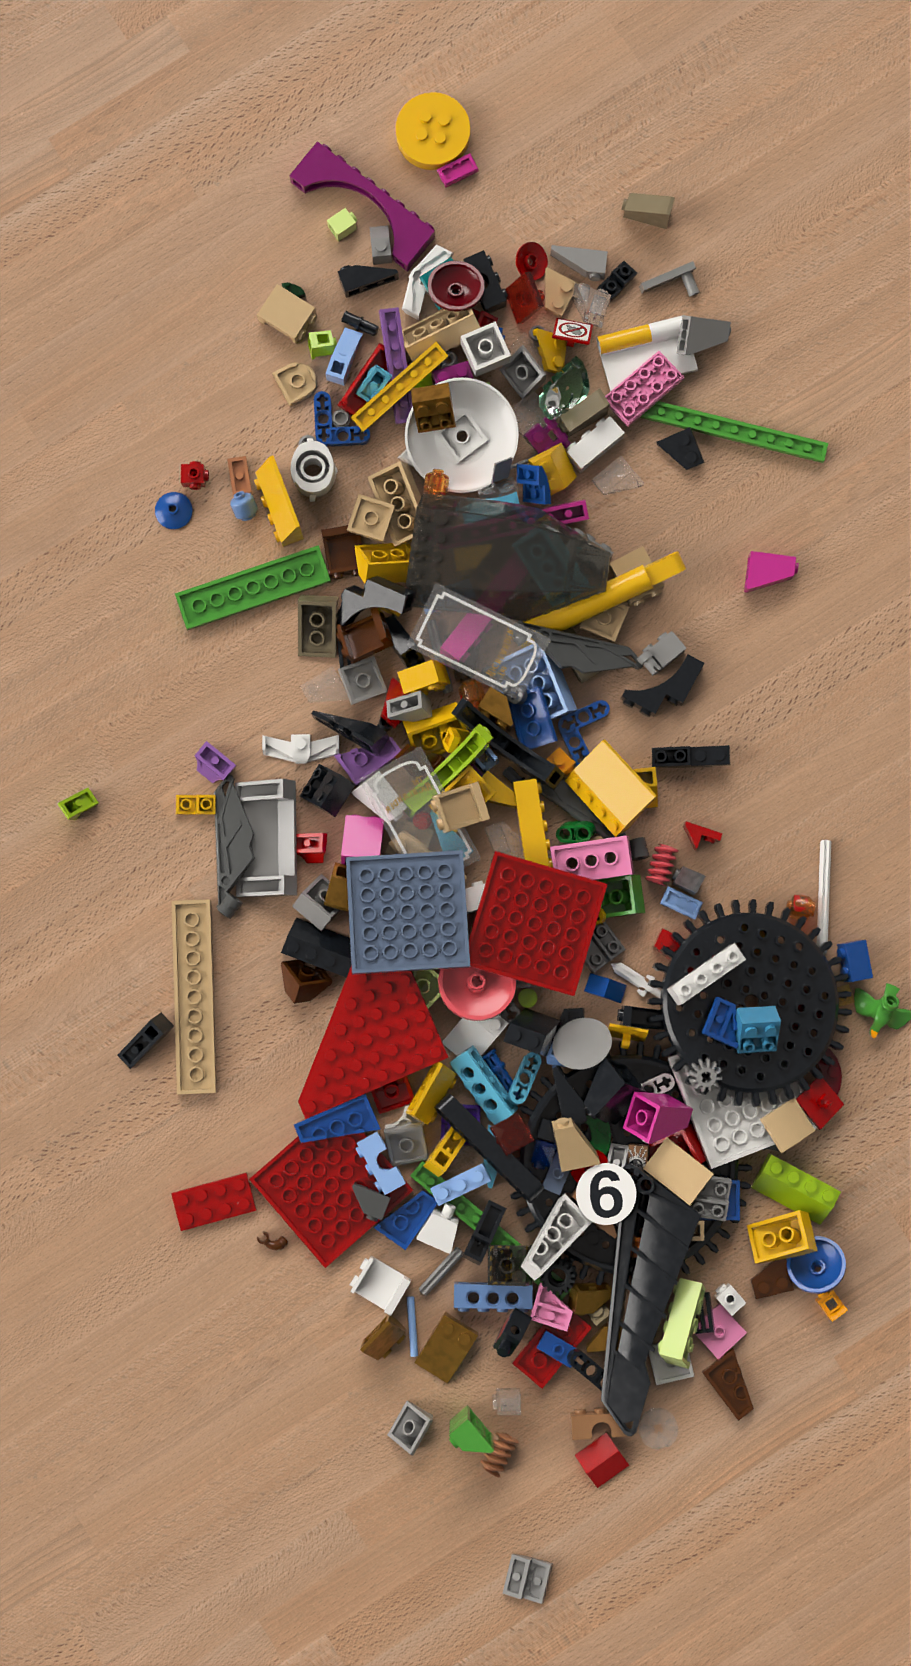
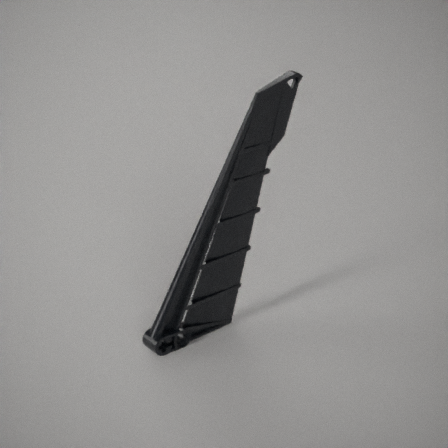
M638 1163L627 1164L623 1167L630 1176L632 1173L630 1169H634L633 1173L635 1175L631 1177L636 1187V1201L630 1214L618 1222L601 1401L627 1436H633L637 1432L651 1385L645 1362L649 1351L651 1350L654 1353L656 1350L652 1346L662 1317L664 1319L667 1317L664 1311L674 1285H678V1274L686 1253L690 1249L689 1245L701 1217L696 1210L645 1171L644 1167ZM646 1179L652 1184L650 1190L644 1185ZM643 1194L649 1195L647 1211L641 1208ZM639 1215H641L645 1220L638 1248L635 1246ZM634 1252L637 1254L632 1284L630 1285L628 1280ZM627 1289H628V1290L630 1291V1294H629L628 1304H627L626 1313H625V1318H624V1322H623V1321H622V1316H623V1310H624L626 1292H627ZM622 1327V1333H621L619 1348H618V1350H617L618 1340H619V1334H620V1328ZM634 1421L631 1429L625 1424Z

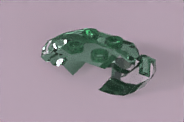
M577 356L561 369L562 371H558L551 378L553 382L549 380L542 387L544 391L539 395V407L548 420L557 419L588 396L590 386L587 370L583 361Z

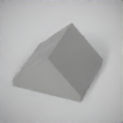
M524 345L511 356L510 363L503 365L499 369L522 399L546 381L545 372Z
M406 1401L388 1436L410 1455H414L433 1421V1415Z

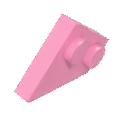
M540 1283L530 1316L532 1317L531 1320L568 1331L573 1311L555 1294H552L551 1290L548 1292L546 1290L547 1286L543 1287L542 1283Z

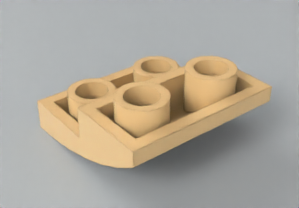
M795 1098L789 1099L760 1119L781 1153L815 1131Z

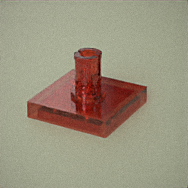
M531 272L523 273L505 289L517 324H523L544 307L543 301L545 296L544 294L540 295L543 291L537 289Z

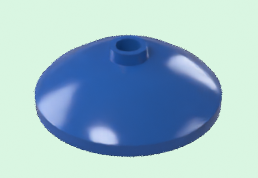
M814 1236L818 1251L787 1258V1271L790 1279L798 1288L808 1293L820 1294L834 1289L842 1281L846 1272V1259L840 1246L833 1240L822 1236ZM820 1267L821 1271L816 1272L815 1268Z

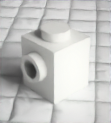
M723 1283L716 1289L714 1296L731 1316L746 1304L744 1299L729 1283L726 1285Z

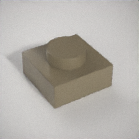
M603 1304L593 1314L587 1315L597 1328L600 1329L609 1321L610 1311Z

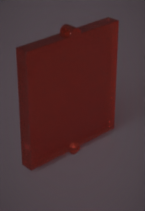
M518 1113L490 1127V1130L497 1139L496 1143L500 1144L506 1156L534 1141V1138L527 1129L528 1125L524 1124Z

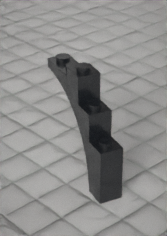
M462 698L451 714L466 726L470 733L479 724L486 727L493 737L488 744L499 755L517 765L524 773L532 778H536L549 788L554 790L565 776L556 765L510 736L476 709L468 700Z

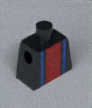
M517 1308L512 1311L501 1327L493 1345L494 1349L497 1350V1354L501 1357L512 1355L521 1342L532 1317ZM512 1326L517 1327L515 1334L511 1332Z

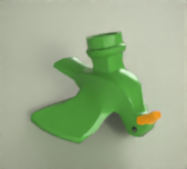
M886 983L884 995L880 1000H875L860 988L855 989L854 1005L856 1012L874 1019L869 1030L872 1038H876L880 1029L886 1024L890 1028L897 1030L911 1020V1010L897 1009L899 999L896 995L900 989L894 985Z

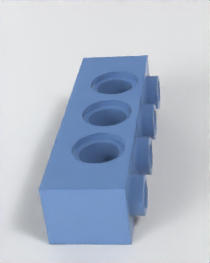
M454 1282V1308H458L460 1312H468L470 1308H477L478 1312H489V1309H497V1312H509V1309L517 1308L526 1313L528 1309H532V1283L490 1284V1282ZM475 1292L479 1295V1299L476 1302H471L468 1299V1295ZM490 1293L498 1294L499 1298L496 1302L488 1300L487 1297ZM510 1293H516L518 1300L511 1303L507 1300V1296Z

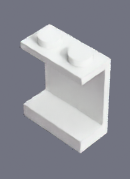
M373 1256L369 1260L365 1258L360 1266V1269H362L359 1277L355 1275L350 1283V1286H352L350 1292L353 1294L356 1292L384 1309V1312L391 1316L409 1286L411 1279Z

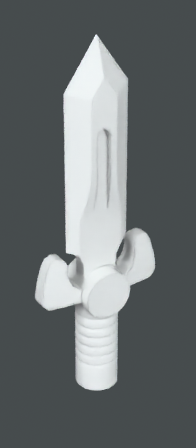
M621 962L611 963L616 974L638 988H645L644 991L637 990L642 997L648 991L660 998L661 990L648 986L645 977ZM646 975L649 981L655 980V977Z

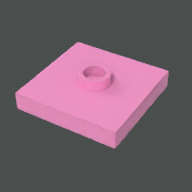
M720 1303L712 1309L715 1332L695 1334L718 1360L747 1333ZM706 1315V1329H709L708 1315ZM701 1320L699 1321V1330L702 1329Z

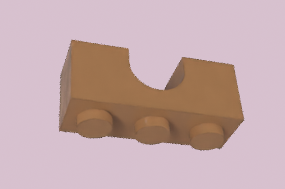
M604 1407L594 1408V1411L587 1412L586 1409H575L574 1412L570 1413L572 1440L592 1439V1429L594 1425L600 1422L607 1423L610 1426L612 1438L631 1437L623 1433L612 1415ZM631 1422L625 1423L631 1429Z

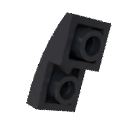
M623 261L598 286L596 291L610 303L633 280L637 272Z

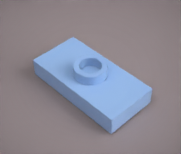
M667 886L660 904L695 920L703 902Z

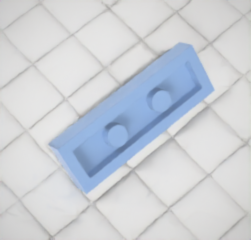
M481 1163L431 1187L430 1190L438 1206L492 1180L484 1163Z

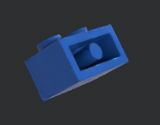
M866 940L837 944V957L842 959L840 962V974H848V978L844 982H855L873 978Z

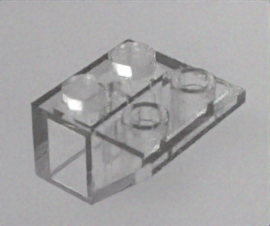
M575 283L572 300L585 323L602 328L611 295L603 289L595 290L587 284Z

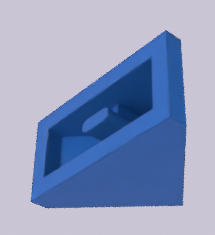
M590 973L584 992L621 1003L627 985Z

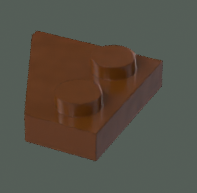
M787 1259L775 1260L769 1263L760 1273L751 1278L755 1299L794 1291L792 1280L787 1271Z

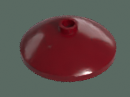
M448 261L437 266L430 274L428 293L433 302L445 310L454 312L465 311L474 307L481 300L484 294V279L479 270L473 265L463 261Z

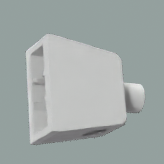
M445 1203L442 1211L434 1208L419 1230L416 1239L450 1254L459 1219L453 1216L456 1207L450 1203Z

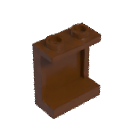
M348 525L321 530L328 574L330 578L333 577L335 580L345 578L344 575L352 574V576H359L355 545H362L360 535L347 532Z
M378 607L370 609L371 616L347 627H343L341 624L336 625L338 629L336 635L343 646L341 652L344 658H348L353 664L394 645L385 615Z

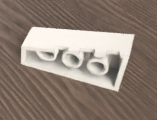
M566 1194L557 1200L521 1265L534 1281L592 1223Z

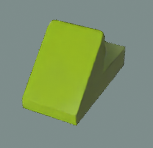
M86 788L60 801L58 806L68 820H76L82 813L97 806L99 802L90 789Z

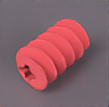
M658 844L660 846L654 847L658 854H652V858L656 861H650V865L653 868L647 871L652 876H646L645 879L651 883L666 886L663 883L670 882L666 875L672 874L668 867H674L670 860H676L672 853H676L679 850L667 845Z

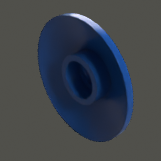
M178 492L164 494L159 498L155 506V516L158 522L168 529L174 530L184 527L189 523L193 514L190 500ZM175 506L176 510L170 512V507Z

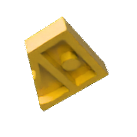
M538 328L534 329L533 335H537L540 345L537 349L542 358L544 371L558 375L564 374L567 341L552 338V332Z

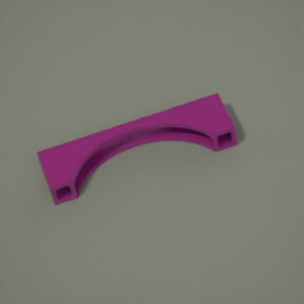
M317 141L289 175L290 182L305 194L320 188L338 187L353 190L373 201L387 217L393 231V261L407 272L435 238L434 227L430 223L421 221L414 211H408L401 201L397 199L395 201L385 189H379L375 186L376 184L371 178L362 176L355 166H349L342 156L333 154L326 144L322 145Z

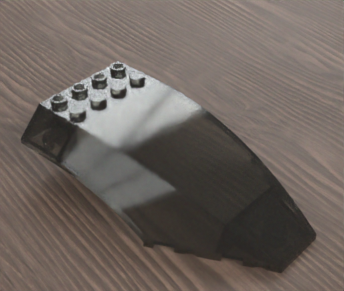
M423 493L416 508L406 588L416 592L413 603L414 608L430 609L436 595H442L444 591L496 617L527 622L532 618L546 615L551 611L567 607L582 599L585 600L593 595L606 592L611 553L540 508L488 499ZM444 595L443 599L438 598L433 608L435 610L485 615Z

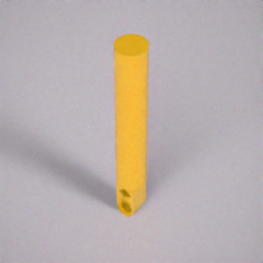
M676 551L646 566L642 564L523 622L558 631L567 630L653 589V585L686 570V567L679 552ZM526 641L521 647L525 648L533 643Z

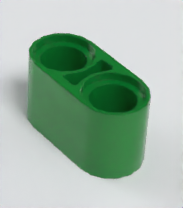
M568 821L557 829L556 838L562 843L586 842L595 834L596 828L590 821ZM582 828L587 829L589 835L583 834ZM563 829H567L570 832V836L565 835Z

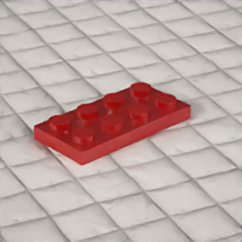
M247 1172L171 1193L181 1231L257 1210Z
M574 1312L568 1331L543 1324L513 1360L512 1364L543 1389L562 1365L561 1362L536 1348L544 1332L547 1330L576 1348L591 1330L592 1326L580 1316L574 1314Z

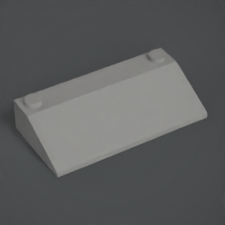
M273 779L235 783V789L254 832L251 849L255 857L236 884V897L297 895L296 781Z

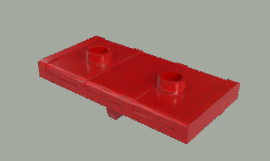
M382 343L377 345L337 404L351 416L367 403V401L356 395V390L367 377L368 370L378 365L388 372L385 348Z

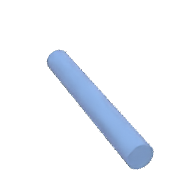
M408 1296L406 1299L410 1356L416 1357L418 1356L415 1301L414 1296Z

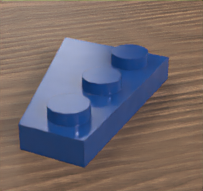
M422 1190L374 1226V1228L406 1250L436 1207L437 1202L433 1196Z

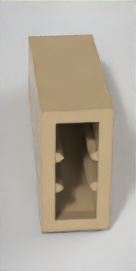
M559 1118L556 1121H552L558 1160L562 1172L600 1164L597 1151L572 1118Z

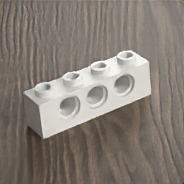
M735 943L731 944L667 988V991L676 1004L681 1005L746 959Z

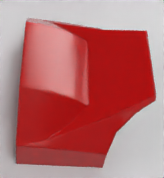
M327 833L296 834L297 855H300L307 864L323 863L327 846Z

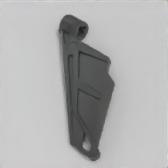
M522 620L513 624L532 634L531 637L560 669L572 667L585 674L630 667L639 670L643 667L638 662L637 655L627 646L528 624ZM512 627L509 628L513 631V635L508 634L512 636L519 646L527 641L528 635ZM625 656H631L636 663L627 659Z
M231 774L221 782L214 792V795H216L215 836L218 905L216 908L229 919L234 916L243 904L230 892L255 859L251 849L254 832L235 789V778ZM227 782H230L225 796L223 787Z
M563 777L554 790L541 783L542 793L540 794L578 821L592 822L596 828L595 833L603 839L615 837L565 782L567 778ZM623 832L617 837L626 836L625 832ZM645 837L629 840L633 861L650 857Z

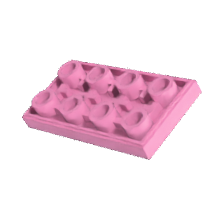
M658 351L605 397L610 404L609 408L629 427L682 382L684 376Z

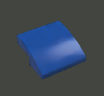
M517 464V483L523 484V502L551 504L549 482L543 467Z

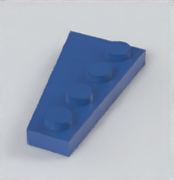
M366 1094L294 1124L301 1143L381 1130Z

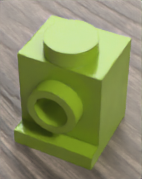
M331 330L308 333V347L311 360L318 356L333 354L337 342L335 337L332 338Z

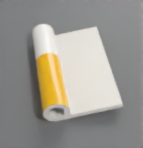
M682 316L596 337L610 392L658 351L681 374L698 371L694 354H676Z

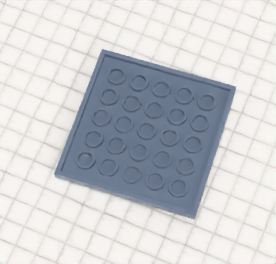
M463 850L346 857L352 975L470 967Z

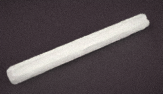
M822 840L820 842L817 927L821 931L817 936L818 947L828 942L831 867L830 840Z

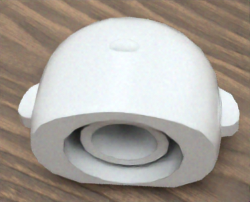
M307 438V442L300 444L294 452L290 467L292 480L302 495L309 497L310 502H315L316 497L327 494L334 485L338 470L333 457L325 444L313 441L312 438ZM318 465L322 471L317 476H308L304 472L307 466Z

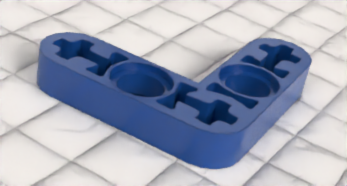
M325 391L316 393L314 396L316 441L325 444L326 447L365 445L370 441L371 436L368 428L364 431V434L367 436H364L363 440H360L359 436H355L354 441H351L352 431H354V435H360L362 431L358 426L332 427L330 395ZM321 397L328 400L324 402L325 410H321V403L318 401L321 400ZM320 415H327L329 417L328 422L321 424L318 421ZM322 428H326V435L327 437H329L326 438L325 442H323L322 439L319 438L323 435ZM346 432L349 435L348 439L340 441L338 439L339 433Z
M596 701L562 717L558 722V730L572 759L576 762V766L580 764L577 761L580 756L578 752L574 755V751H578L583 747L584 750L581 751L582 756L586 757L589 755L579 729L608 715L610 707L606 701ZM598 705H601V707L605 706L604 714L597 712L594 714L596 718L593 719L589 708H592L593 712L598 709ZM581 712H586L589 715L587 722H581L578 719V715ZM572 716H575V721L579 726L576 727L575 723L570 725L569 730L561 727L563 721L566 720L569 723L573 721ZM572 737L580 740V745L576 748L571 747L569 744V740Z

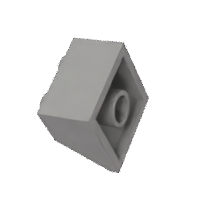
M322 874L300 894L292 906L321 931L340 912V909L324 905L330 881Z

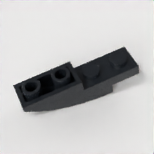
M729 745L652 748V767L692 768L731 765Z

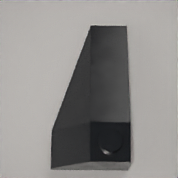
M312 711L311 713L315 720L377 757L390 738L387 729L380 724L375 726L369 722Z

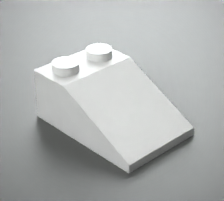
M499 1015L484 1021H470L462 1018L442 1042L456 1056L471 1046H474L479 1054L482 1055L509 1023Z

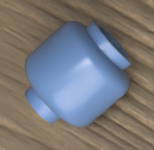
M237 492L230 501V506L237 519L248 521L255 517L258 506L251 493Z

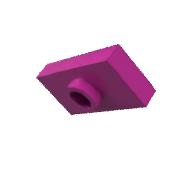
M470 153L437 169V173L445 188L479 172Z

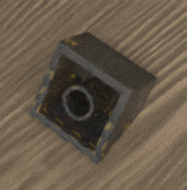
M488 1245V1285H532V1278L521 1267L532 1245Z

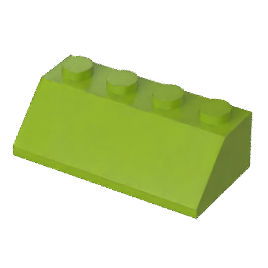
M769 1153L751 1186L752 1189L793 1211L801 1210L808 1212L810 1220L819 1225L831 1212L841 1191Z

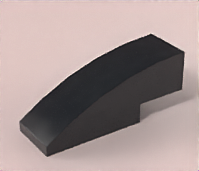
M490 1200L488 1201L462 1255L463 1258L477 1265L482 1263L507 1208Z

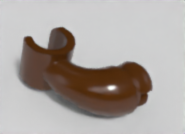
M263 1231V1234L267 1237L265 1241L257 1237V1241L260 1244H264L271 1250H282L288 1244V1241L283 1236L278 1240L270 1241L269 1235L265 1231Z

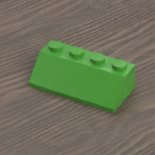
M468 1405L450 1420L449 1440L456 1449L460 1447L462 1451L492 1453L494 1451L492 1433Z

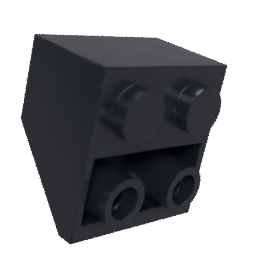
M319 764L299 797L336 817L355 784L341 774Z

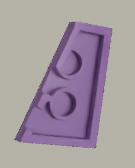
M390 737L378 757L364 748H355L350 752L334 756L357 787L395 760L394 757L401 749L393 738Z

